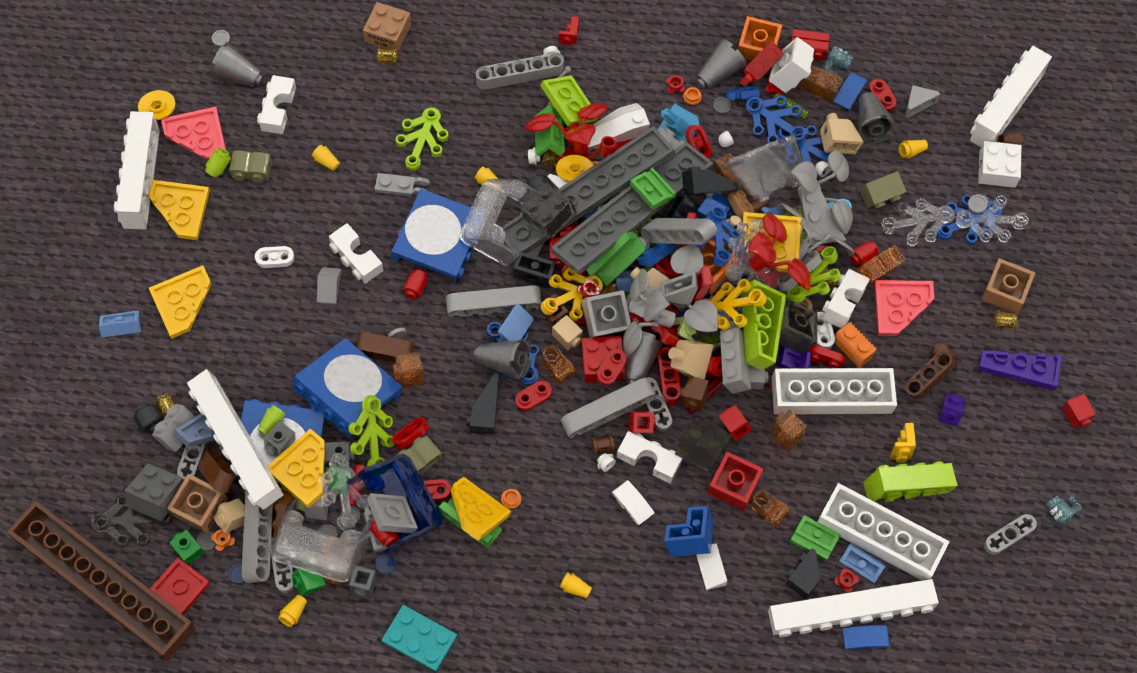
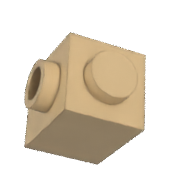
M567 315L552 327V336L567 351L572 347L576 348L582 342L583 331Z
M238 498L228 503L223 502L217 507V512L213 519L224 533L244 525L245 505Z

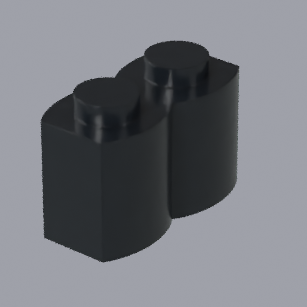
M678 192L661 218H687L688 212L696 213L697 215L700 205L688 195Z

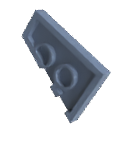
M202 414L181 425L174 432V435L187 447L215 440L213 437L215 432L207 426L205 422L207 418Z

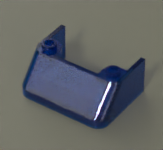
M400 454L366 467L346 482L349 486L363 480L366 487L372 492L382 490L385 495L406 497L418 529L414 533L398 532L400 539L384 550L385 555L410 544L436 529L443 522L442 514L414 463L405 454Z

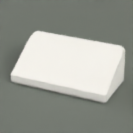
M715 543L711 546V553L696 555L706 590L726 586L727 584L719 550Z

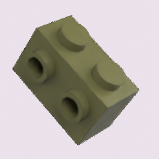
M898 171L859 187L866 207L874 206L875 209L886 205L885 201L890 200L892 203L901 199V195L907 192Z

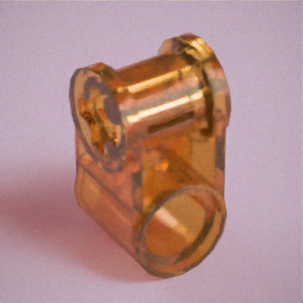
M547 346L543 350L542 363L560 385L568 376L577 373L574 365L556 346ZM554 355L556 358L550 360L546 356Z
M765 490L757 491L751 500V508L776 528L780 527V522L785 515L791 512L785 503L779 501ZM756 499H763L766 504L760 505Z

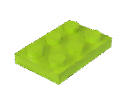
M572 75L543 80L540 85L567 127L572 126L574 122L582 124V118H578L577 113L582 107L591 103ZM598 118L594 120L587 119L585 123L597 121Z

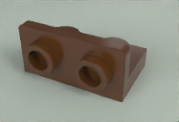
M282 489L283 496L273 503L272 508L273 538L279 540L282 539L289 529L295 498L291 493Z

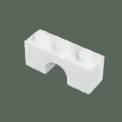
M273 75L271 82H268L267 96L262 101L263 110L262 113L258 114L257 118L261 131L283 134L287 115L285 110L278 109L276 106L282 102L292 103L296 90L293 78Z
M348 223L329 235L330 249L335 254L339 253L342 263L346 267L350 266L352 268V273L358 281L361 279L366 284L383 272L382 262L371 250L362 255L353 253V250L360 245V240Z
M848 269L846 275L842 274L837 283L839 287H834L830 298H832L831 302L827 300L822 311L825 312L823 320L839 328L844 327L855 308V304L848 300L858 303L870 279Z
M629 431L617 451V458L633 466L636 465L641 457L648 456L653 458L656 462L653 476L670 484L683 458L678 452L664 449L659 443L655 441L650 442L644 439L641 434Z

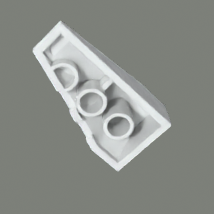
M637 103L620 107L594 123L596 132L590 140L588 151L596 149L597 145H601V139L605 136H611L616 142L634 139L647 131L650 123L644 108Z

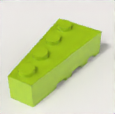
M752 280L750 282L751 289L748 292H742L741 298L748 297L754 289H760L766 295V303L761 307H756L753 304L742 306V315L747 318V324L743 327L746 364L759 370H764L776 363L786 295L756 280Z
M942 461L930 465H925V463H917L914 466L900 464L896 467L882 465L877 467V470L863 482L867 498L875 503L878 499H885V502H891L902 496H905V499L915 498L921 495V493L923 496L949 493L958 486L952 463L943 464Z

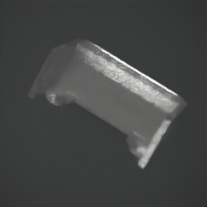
M487 179L480 187L460 231V238L463 243L507 267L520 254L503 244L506 238L505 231L495 224L507 196L532 207L540 202L545 195L520 180Z
M294 497L282 517L272 548V558L279 563L337 582L348 581L352 577L355 565L358 566L369 545L372 520H368L362 532L347 530L338 538L302 526L304 518L301 513L297 512L299 500Z

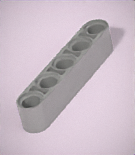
M551 53L482 66L476 71V84L480 89H491L558 76L564 70V58L559 53Z
M654 218L641 229L640 233L650 243L702 245L717 233V227L710 219Z
M538 286L459 292L446 296L447 315L450 318L457 315L459 317L473 316V314L477 313L485 315L492 314V312H511L516 304H519L526 311L531 310L530 308H536L537 310L540 309L539 304L542 302L540 287Z
M642 378L568 413L560 421L568 437L572 439L576 434L586 433L628 413L629 410H634L652 401L657 395L648 378Z
M246 490L242 578L246 583L266 581L270 574L273 503L264 510L258 505L254 506L248 499L249 492Z

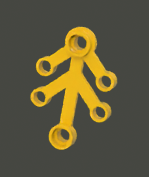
M570 267L563 273L564 278L568 281L574 280L584 284L586 280H591L596 283L599 291L602 290V281L596 275H589L588 277L578 275ZM557 274L553 275L549 279V284L554 288L558 287L569 292L555 299H545L541 303L542 312L546 315H552L557 311L558 306L574 299L569 316L574 321L579 320L583 315L580 309L583 295L578 293V286L563 281L561 276Z
M741 279L735 289L732 284L725 282L712 299L703 300L711 301L717 311L724 310L733 319L734 323L741 328L747 324V318L739 314L734 308L751 304L761 307L766 303V295L760 289H754L748 297L736 299L742 292H748L751 289V283L747 279ZM724 295H727L726 299L723 302H719L724 297ZM718 314V327L725 331L730 327V321Z

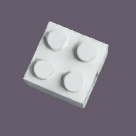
M798 37L782 50L784 55L771 69L769 82L785 93L791 88L794 89L803 78L806 79L811 73L810 67L814 59V48Z
M984 141L979 151L978 183L1016 188L1021 178V145Z

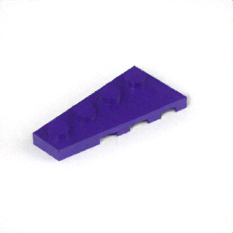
M983 350L978 370L1056 390L1062 355L1046 356V354L1041 353L1026 355L1023 352L1009 354L1005 351Z

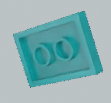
M403 605L381 641L437 672L456 640L457 634Z

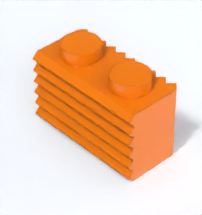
M849 322L837 331L834 343L858 368H862L873 359L876 347H873L874 345L868 342V339H865L863 333L857 331L852 322Z

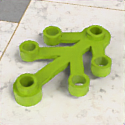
M436 108L425 109L422 116L414 120H403L402 128L406 132L412 131L416 126L424 125L420 130L406 136L399 134L396 137V144L399 147H404L407 143L418 139L412 155H409L405 160L407 169L411 171L420 168L419 156L426 141L431 148L432 156L440 157L442 155V147L436 143L430 133L432 126L437 132L439 141L445 142L448 140V131L443 129L439 123L441 114Z
M830 246L822 250V262L810 273L811 285L819 284L811 287L809 291L798 284L787 292V299L790 303H800L806 296L818 292L821 295L829 293L830 288L827 282L822 281L830 279L836 282L840 280L841 274L838 269H832L821 274L828 264H833L837 261L838 254L834 247Z
M368 395L363 399V411L356 422H352L349 425V432L353 435L361 434L362 426L367 418L368 425L359 441L352 443L350 451L354 455H361L369 440L371 459L368 461L367 467L372 473L380 474L384 472L386 462L383 458L379 457L377 436L381 439L383 447L390 448L394 445L392 442L393 436L388 435L381 428L391 427L393 419L381 410V402L376 396ZM376 417L379 419L380 426L376 423Z

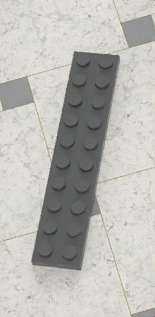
M653 126L499 228L497 232L516 258L519 251L528 253L630 185L631 179L645 171H650L651 168L657 167L675 155V150Z
M687 142L675 150V155L654 168L676 192V195L678 192H683L682 172L689 171V167L700 166V170H711L713 168V162ZM630 185L553 245L551 252L579 275L611 250L624 233L636 230L671 202L673 198L652 210Z

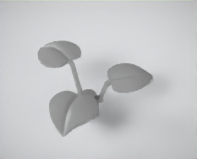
M835 150L829 154L828 165L833 173L820 181L816 180L817 171L811 162L806 161L798 164L790 172L801 185L798 188V194L800 189H804L808 193H813L817 187L821 190L820 184L835 176L839 182L845 181L849 175V166L841 152ZM825 198L828 202H834L832 205L833 216L844 235L847 234L853 221V213L850 206L844 200L839 202L838 199Z
M782 203L776 207L788 210L796 217H802L786 204ZM802 217V221L799 223L801 225V233L804 228L808 236L805 240L803 238L800 239L799 260H802L806 253L810 254L813 249L822 243L825 244L827 240H832L842 245L849 256L854 255L853 249L847 243L830 233L823 238L819 233L813 231L807 225L808 222ZM810 238H816L820 240L819 242L808 248L811 245L808 243V240Z
M694 244L678 249L671 257L672 269L678 274L685 275L696 271L698 274L704 264L702 253ZM648 287L643 293L645 298H648L649 294L658 288ZM640 297L637 301L631 300L629 312L644 318L646 302L640 299ZM698 300L693 306L691 304L685 305L668 302L678 312L686 311L684 319L689 327L702 332H716L718 330V313L711 301Z
M643 268L631 284L630 297L633 301H637L640 297V299L646 302L647 306L645 307L643 317L647 322L639 324L632 322L627 328L623 339V348L627 358H630V355L640 344L642 339L641 328L643 326L658 327L660 324L670 328L675 321V313L665 310L669 303L664 298L661 290L654 289L648 298H645L643 293L648 288L649 279L646 270Z

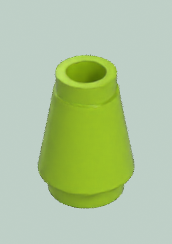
M272 405L270 408H267L257 430L266 436L279 420L281 422L284 420L283 417L286 414Z

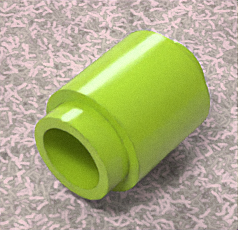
M222 148L214 149L206 163L205 171L213 177L222 175L231 160L229 152Z

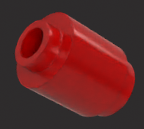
M873 241L864 242L853 250L854 255L850 256V260L855 266L863 267L877 257L879 248Z
M415 269L409 274L403 288L406 297L410 299L421 297L427 284L428 276L425 272Z
M710 357L705 376H723L722 357Z
M375 519L372 521L370 531L382 545L389 548L400 539L398 532L379 531Z

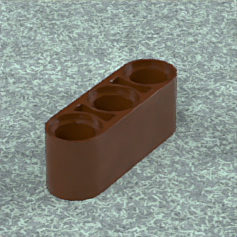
M367 332L359 334L356 345L368 358L378 360L382 358L393 363L403 362L405 365L410 364L415 346L407 340Z
M947 351L938 352L906 382L905 390L914 399L924 397L953 370L955 360L952 355ZM943 358H949L950 361L947 365H940ZM929 371L935 372V376L932 379H926V374ZM914 385H920V390L917 393L911 392V388Z
M212 449L206 450L198 469L215 490L228 493L236 474L223 455Z

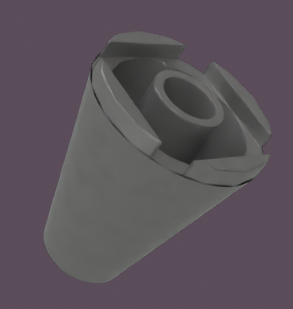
M722 38L717 43L696 75V82L700 87L709 89L746 66L747 63L738 49L735 51L731 48L733 44Z
M225 42L226 47L222 45L212 61L215 66L214 69L210 68L209 74L250 87L259 86L263 79L262 71L231 43Z
M864 93L859 98L858 133L864 142L874 140V143H880L892 136V131L896 128L895 122L875 93Z
M642 331L640 344L624 364L625 373L623 379L626 380V384L629 385L646 377L659 350L663 346L661 340H656V335Z
M526 340L480 344L474 351V358L480 365L514 379H520V377H525L529 370L531 358H528V352H531V348Z

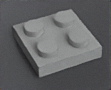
M370 493L367 500L379 531L415 533L418 527L405 496Z

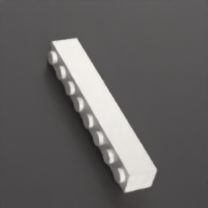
M207 369L187 382L191 389L189 394L194 401L198 402L197 408L200 413L206 416L205 422L207 426L214 430L215 434L213 437L219 445L222 444L224 448L222 453L228 460H231V469L236 475L239 474L241 478L239 480L240 485L244 490H248V499L254 506L258 505L264 510L281 498L283 493L218 380Z
M929 579L770 606L768 614L773 635L787 637L792 635L791 632L799 631L800 634L812 632L814 628L828 630L832 628V625L840 624L841 627H847L856 621L865 624L872 622L874 618L881 617V620H888L893 618V615L901 614V617L913 615L915 611L929 613L934 611L933 608L939 602L933 580Z

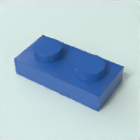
M657 243L653 248L645 250L643 255L638 257L637 260L641 266L651 267L677 249L679 245Z

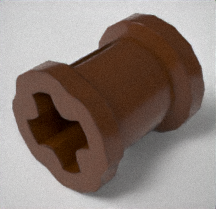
M612 434L598 439L592 437L594 455L604 451L615 452Z

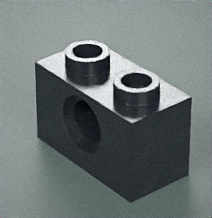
M519 251L513 268V277L550 288L549 279L555 274L556 262Z

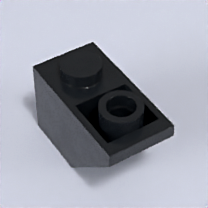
M813 548L809 553L804 552L798 560L799 566L796 569L792 567L786 576L788 578L786 585L804 599L808 598L821 579L816 550Z

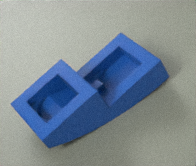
M851 72L833 103L850 111L868 80Z
M885 625L843 628L846 650L890 647L888 627Z

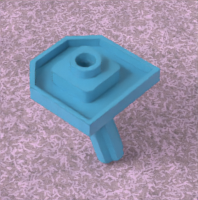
M674 103L671 109L665 108L661 110V117L664 120L657 130L661 127L664 130L669 128L675 134L674 138L678 142L681 139L687 142L685 137L686 129L690 125L700 126L698 116Z

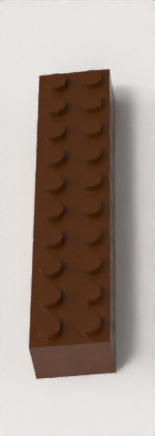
M37 501L7 531L15 542L167 662L196 629L190 620Z

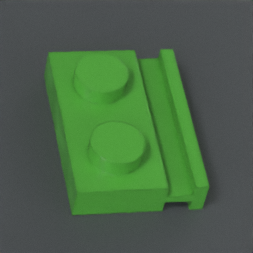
M654 168L630 180L632 188L652 210L665 204L669 199L675 198L676 192Z
M804 515L790 542L807 552L813 548L816 550L818 558L827 561L840 534Z

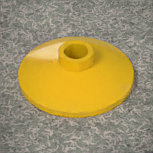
M156 90L145 94L140 99L138 110L139 112H153L155 119L161 120L168 117L174 111L176 103L174 97L169 92Z
M569 155L558 161L556 172L561 179L570 182L591 168L593 164L584 156Z

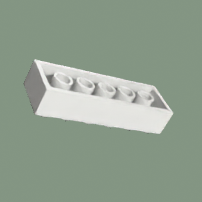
M1032 46L1029 52L1025 50L1020 58V63L1015 64L1011 71L1012 74L1010 76L1007 75L1001 89L998 88L992 97L994 99L991 102L988 101L983 109V114H979L976 118L975 125L970 131L972 134L971 142L981 147L984 141H997L998 135L1003 133L1043 77L1052 56L1035 46Z
M131 111L130 118L126 120L128 132L127 135H124L125 151H122L121 154L123 166L119 169V179L121 180L120 185H117L116 188L118 201L114 203V212L117 213L118 221L121 222L123 229H146L150 207L149 193L154 178L160 130L153 112Z
M893 368L775 369L771 377L774 414H892L897 406Z
M839 483L818 520V523L839 533L841 538L922 581L931 579L950 542Z

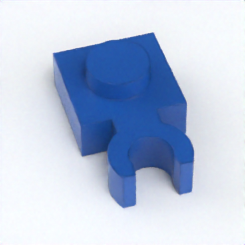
M756 86L725 90L728 100L741 98L744 101H748L752 97H760L759 89Z

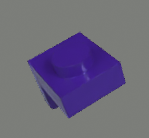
M785 346L780 350L778 366L783 369H808L811 363V352L806 351L801 354Z
M946 393L939 422L957 427L963 414L965 398L956 394Z

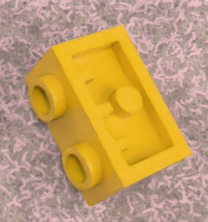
M905 423L903 430H900V438H897V442L894 444L890 460L902 463L911 459L916 446L913 423Z

